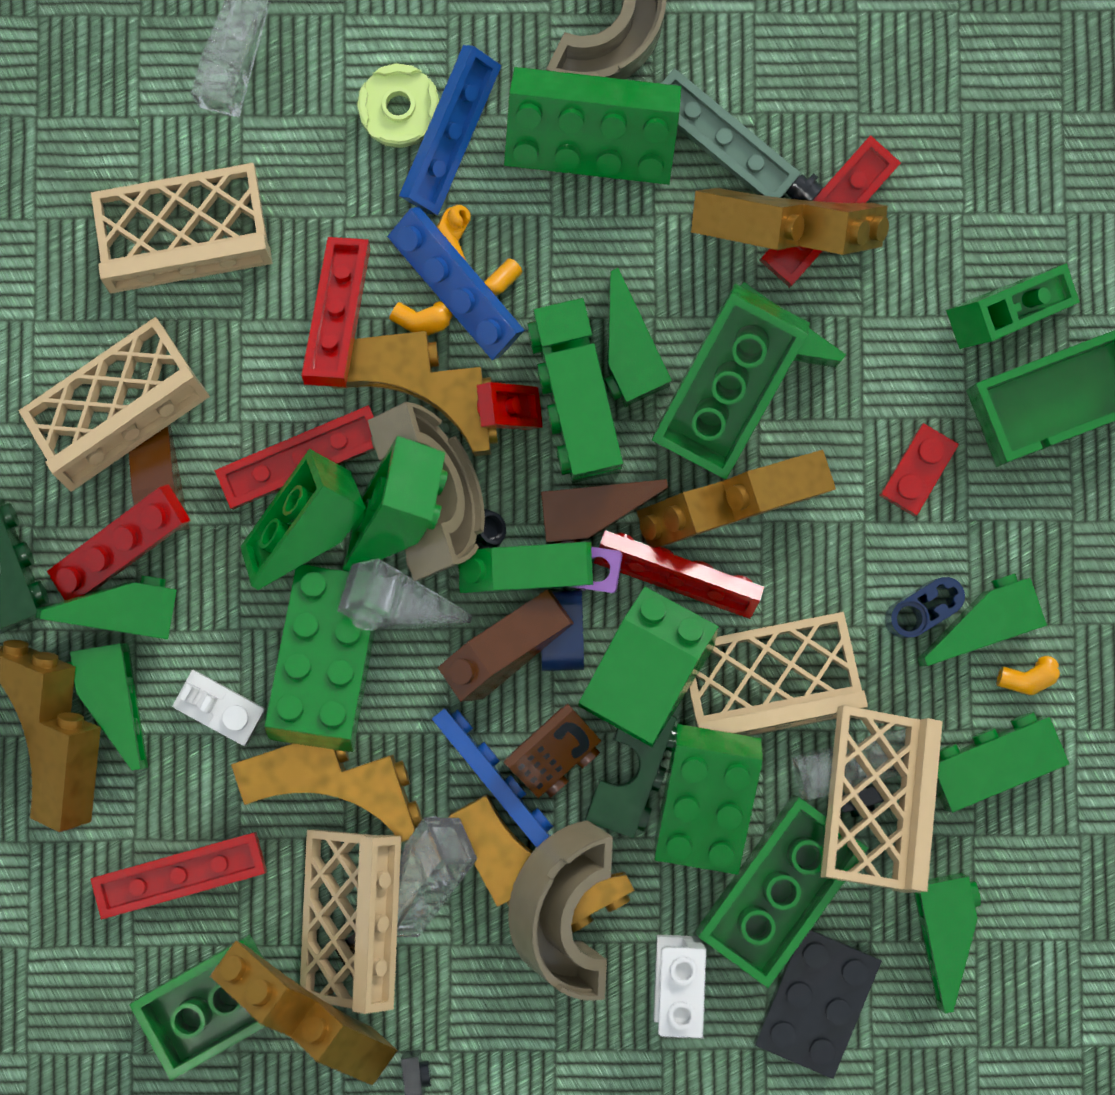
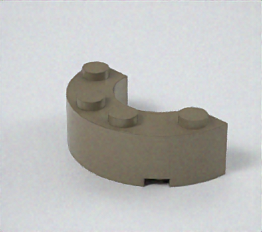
M621 0L622 10L620 15L610 27L598 34L578 36L564 32L546 70L617 79L629 78L647 61L657 45L663 27L667 0Z
M404 402L369 419L368 424L372 434V445L380 461L385 457L396 436L446 452L442 470L447 471L448 476L441 495H437L436 504L441 505V513L434 530L427 529L418 544L405 549L406 563L411 571L413 581H420L463 563L475 554L479 548L475 543L476 537L484 532L485 513L482 492L476 472L457 437L448 438L438 427L442 420L428 409L415 403Z
M588 820L574 823L555 832L543 841L529 856L513 885L509 901L508 924L513 945L528 967L565 995L581 1000L596 1001L605 1000L607 959L583 941L573 940L571 923L574 909L583 894L596 883L611 878L613 836Z

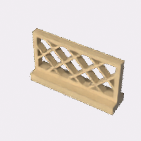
M254 163L91 192L101 263H98L100 279L110 294L273 264L271 250L267 241ZM248 177L249 189L239 201L223 191L231 180ZM201 185L211 192L199 208L182 199L191 187ZM162 193L170 200L158 216L142 207L151 194ZM218 197L234 206L222 224L206 214ZM121 200L130 207L116 224L105 217L103 203ZM250 201L252 202L253 210L247 207ZM178 204L194 214L181 232L165 222ZM137 212L153 221L140 239L124 229ZM241 212L255 220L256 233L239 236L229 228ZM202 219L217 229V231L209 241L197 243L188 236ZM106 225L112 229L108 235ZM162 227L176 238L168 249L157 251L149 246L148 243L159 228ZM119 235L135 244L126 257L111 259L109 248Z
M154 317L18 411L46 457V464L51 473L72 492L210 396L194 375L157 317ZM158 334L160 340L155 354L140 353L143 342ZM117 360L126 361L120 378L106 376L108 367ZM137 362L152 363L147 380L131 379ZM163 364L178 365L180 370L164 381H158ZM82 384L91 385L86 401L71 400L76 388ZM102 386L117 387L112 404L97 402ZM128 388L144 389L142 396L129 405H123ZM49 407L57 408L51 425L38 424L34 418ZM68 409L83 410L77 428L63 426ZM94 412L109 413L107 420L94 429H88ZM59 435L74 437L71 445L55 454L54 449Z
M844 612L716 637L712 653L721 658L709 677L699 671L696 677L705 682L700 691L698 690L696 678L689 687L697 727L746 736L837 719L838 706L842 705L861 709L868 708L865 691H862ZM836 624L840 641L832 653L811 640L819 627ZM812 629L807 637L799 632ZM789 633L803 642L791 661L770 648L778 635ZM771 637L766 645L757 640ZM748 641L762 650L750 669L729 656L737 643ZM730 645L725 653L716 648ZM806 646L811 647L828 658L817 677L795 664ZM841 647L845 661L836 656ZM766 653L787 666L775 685L754 672ZM725 661L746 674L734 694L713 681ZM831 662L847 671L850 687L833 689L820 680ZM791 670L812 683L804 696L793 698L779 689ZM750 678L771 691L763 704L752 706L738 697ZM709 686L730 699L722 712L709 715L703 714L700 699ZM816 686L825 691L811 694ZM775 694L784 699L770 702ZM734 702L743 707L729 711Z
M845 705L838 706L821 868L822 878L889 888L892 891L903 893L927 892L943 721L929 718L919 720ZM850 718L861 719L871 733L858 746L848 733ZM875 722L882 723L883 725L878 728ZM892 726L906 728L905 745L897 752L894 751L883 735ZM875 740L888 757V760L876 770L873 769L862 753ZM853 758L856 759L867 775L854 788L844 776L845 765ZM892 765L902 777L901 788L894 794L890 793L879 777ZM872 782L884 799V802L870 813L858 796V793ZM848 801H851L863 819L848 831L840 819L841 807ZM887 808H890L898 819L897 830L889 837L886 836L875 820ZM868 825L881 844L868 855H865L853 837ZM846 843L859 862L849 871L836 870L837 850ZM884 850H886L894 862L892 879L881 877L871 863ZM864 868L868 875L858 872Z
M318 829L307 830L300 986L330 1005L352 1008V1012L363 1014L394 1010L401 836H378ZM321 840H326L334 852V855L327 864L321 858ZM357 843L359 844L358 868L348 855ZM340 863L349 876L341 888L331 874ZM323 883L333 896L325 906L319 900V887ZM354 887L357 888L356 911L346 897ZM338 906L347 919V922L340 930L337 929L330 918V915ZM321 925L331 939L323 949H321L317 942V930ZM352 930L356 933L355 954L352 953L344 940ZM336 949L346 963L338 973L335 972L328 960L329 956ZM319 968L329 982L321 992L314 991L315 973ZM350 973L354 976L353 997L350 996L342 983Z

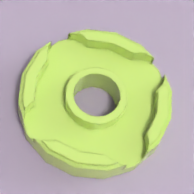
M396 63L379 68L368 78L367 82H364L359 91L357 107L362 125L373 139L385 146L404 148L416 145L423 140L439 103L436 86L421 70L411 65ZM404 96L411 102L410 108L405 114L393 115L388 111V103L393 97Z

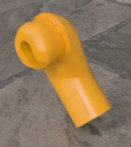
M455 205L443 213L437 228L466 261L459 240L470 222L471 214L465 206Z
M508 258L484 283L497 296L503 293L522 274V268L515 260Z
M442 301L435 302L433 306L419 312L398 302L392 310L389 320L410 332L426 331L429 336L446 329L450 324L453 314Z
M1042 656L1036 662L1035 667L1027 672L1002 666L997 676L996 685L1026 695H1035L1057 682L1060 676L1058 661L1051 656Z

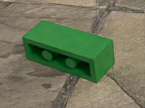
M1030 712L1011 720L1010 722L1013 727L1003 732L997 733L996 728H991L972 736L974 743L959 749L957 744H952L941 748L936 791L944 810L953 813L1069 765L1070 763L1051 718L1046 716L1036 717L1034 712Z

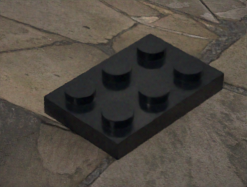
M810 930L785 965L753 1042L754 1045L834 1079L882 960L814 930Z

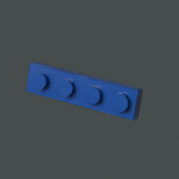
M463 45L399 194L401 198L416 207L419 206L428 214H439L502 66L474 46Z
M419 206L410 208L387 237L490 359L494 360L501 357L525 330Z
M444 708L432 718L434 723L537 848L551 836L548 833L553 828L551 822L538 807L531 812L521 798L527 793L512 775L504 779L495 767L500 760L485 742L478 746L468 733L473 727L458 709L451 713L447 708Z

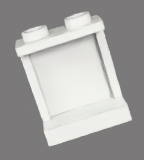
M657 935L653 1020L654 1022H659L658 1032L660 1036L703 1038L706 948L698 936Z

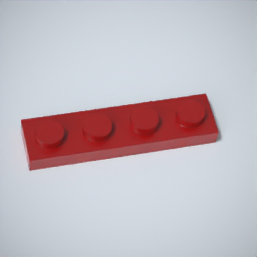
M870 135L812 201L866 203L901 162ZM801 246L780 250L769 248L759 261L790 288L823 251Z
M327 238L301 374L304 385L346 387L371 250L369 239Z
M370 406L360 408L214 470L230 509L234 510L281 490L309 449L338 465L374 451L372 434L368 424V420L374 418Z
M169 484L158 487L47 570V573L64 601L90 594L186 525L191 519Z
M605 530L599 548L617 550L622 553L620 573L751 619L764 590L763 586L753 583L752 580L745 576H733L714 569L708 563L702 561L693 562L674 555L672 551L666 548L651 547L637 542L631 536L624 533H612ZM595 558L593 563L610 569V565L605 558Z
M252 832L90 878L102 920L267 873L257 832Z

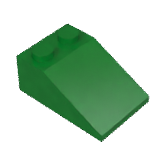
M396 436L361 495L366 509L364 510V517L360 525L350 532L342 571L354 572L416 545L427 529L434 530L441 513V505L436 504L437 495H441L448 476V472L442 470L446 452Z
M311 449L307 451L240 546L252 587L259 590L338 545L344 540L349 531H354L360 525L366 508L351 471Z
M644 587L619 626L578 706L648 746L653 747L714 649L719 626L657 592Z

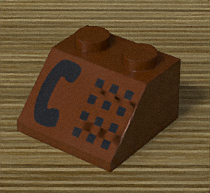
M566 703L507 756L503 762L538 798L545 792L551 798L569 782L564 775L577 764L583 769L600 754L596 746L601 740L571 706Z

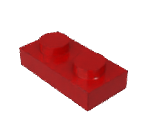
M496 382L477 385V411L480 416L481 427L519 430L543 428L539 388L537 386Z
M922 423L879 496L912 516H917L959 444Z

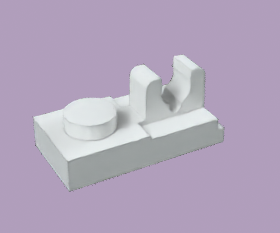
M195 670L191 671L172 706L176 710L243 746L248 745L267 710Z

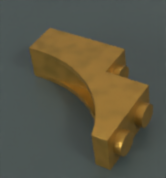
M721 188L695 191L691 233L775 250L801 246L845 255L882 247L889 230V221L886 218L888 206L876 203H834L786 199Z
M426 331L354 340L346 387H333L334 389L376 387L414 396L446 416L464 436L474 456L491 455L490 444L498 443L497 429L481 427L480 416L477 411V385L491 382V377H482L481 367L432 372V367L439 366L438 349L436 342H429Z
M819 450L746 471L718 483L683 492L636 512L640 521V530L646 539L647 545L663 547L728 524L836 490L824 451Z
M6 640L3 642V646H0V684L16 710L27 742L32 771L30 819L58 832L90 823L92 821L101 727L85 721L84 717L80 714L71 713L75 666L59 660L58 655L54 653L34 650L25 641Z
M290 744L231 764L244 805L275 795L316 793L341 798L369 811L380 819L395 836H401V842L417 837L419 835L417 827L424 825L416 800L409 803L404 786L410 785L403 760L396 762L393 754L345 770L343 762L349 761L347 751Z
M488 794L451 813L449 818L497 907L504 903H507L509 907L514 882L533 851L511 832L498 814ZM625 872L612 873L611 878L596 883L583 894L574 909L571 923L572 933L590 924L593 921L591 914L606 907L607 911L611 912L630 901L627 894L635 890Z
M238 941L233 943L210 975L216 983L260 1024L291 1037L318 1063L373 1086L398 1051L371 1026L352 1018L318 998L273 967L248 946Z

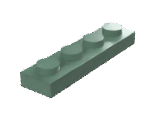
M674 68L662 81L661 84L682 86L677 129L755 194L782 198L785 192L799 178L801 172Z

